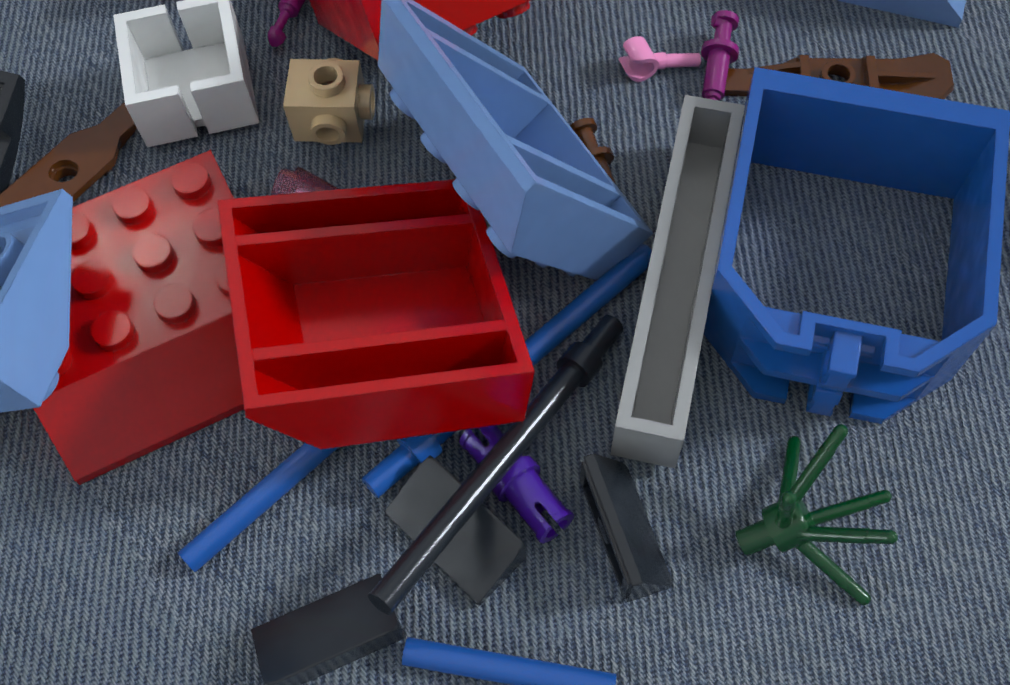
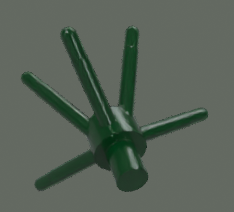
M839 424L832 430L797 480L801 441L799 437L791 436L787 442L779 501L762 508L763 520L736 531L737 541L746 556L776 545L782 553L796 548L859 604L867 605L871 601L869 593L811 541L859 544L896 543L898 535L894 530L815 526L891 501L892 495L888 490H881L809 512L802 498L847 436L848 428L845 425Z

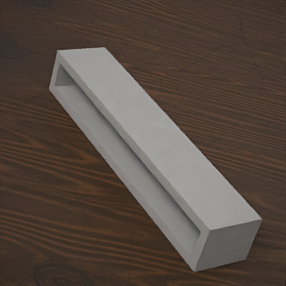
M689 95L684 96L616 418L610 455L674 469L676 467L686 433L745 105Z

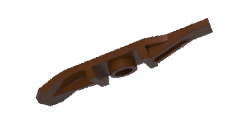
M935 53L897 59H876L875 56H864L862 58H809V55H799L783 64L758 67L832 80L828 75H839L846 80V83L945 99L954 90L950 61ZM729 68L724 96H747L754 68Z
M125 102L100 124L69 134L0 194V207L59 189H63L71 195L74 202L103 175L107 176L115 167L119 151L137 130L125 106ZM65 176H75L73 179L69 181L58 182L61 178Z

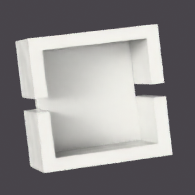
M183 0L176 2L178 13L193 49L189 50L183 49L165 4L113 15L125 106L147 148L198 137L197 127L206 126L209 134L260 123L244 39L230 0Z

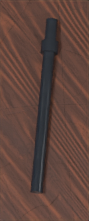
M611 315L603 316L582 342L572 343L559 358L556 364L558 371L527 406L525 420L515 422L509 427L368 594L370 602L378 610L387 615L392 614L577 387H585L602 368L603 362L601 358L623 332V326L617 318Z

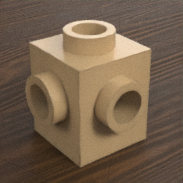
M339 58L290 59L283 108L294 141L320 142L327 145H335L341 142L362 143L364 122L374 118L375 92L373 84L364 83L360 60H343Z

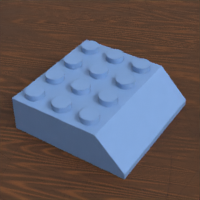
M381 0L378 67L393 87L389 92V96L403 113L415 119L423 129L424 133L420 136V140L425 148L436 159L447 164L457 177L452 182L455 191L468 205L481 211L490 224L486 229V233L498 250L512 259L518 256L531 260L542 268L551 266L563 270L572 277L577 274L598 280L609 269L632 254L654 234L523 66L413 0Z

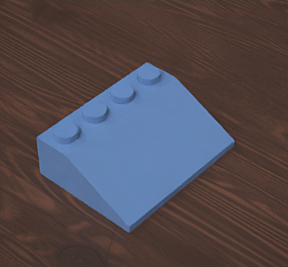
M63 189L0 207V413L41 407L42 402L52 394L58 384V369L69 349L73 197Z

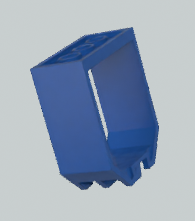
M758 67L754 68L745 102L704 329L705 337L752 398L785 404L789 381L792 380L808 384L806 412L831 416L835 405H839L843 392H850L849 418L882 424L955 376L997 324L1010 131L1009 110ZM750 163L954 199L941 341L901 334L902 330L807 311H803L800 314L765 307L732 267Z

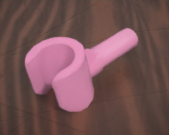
M641 36L626 40L623 48L628 56L619 58L626 74L635 82L647 80L656 73L657 69L700 67L701 64L700 53H653L645 38Z

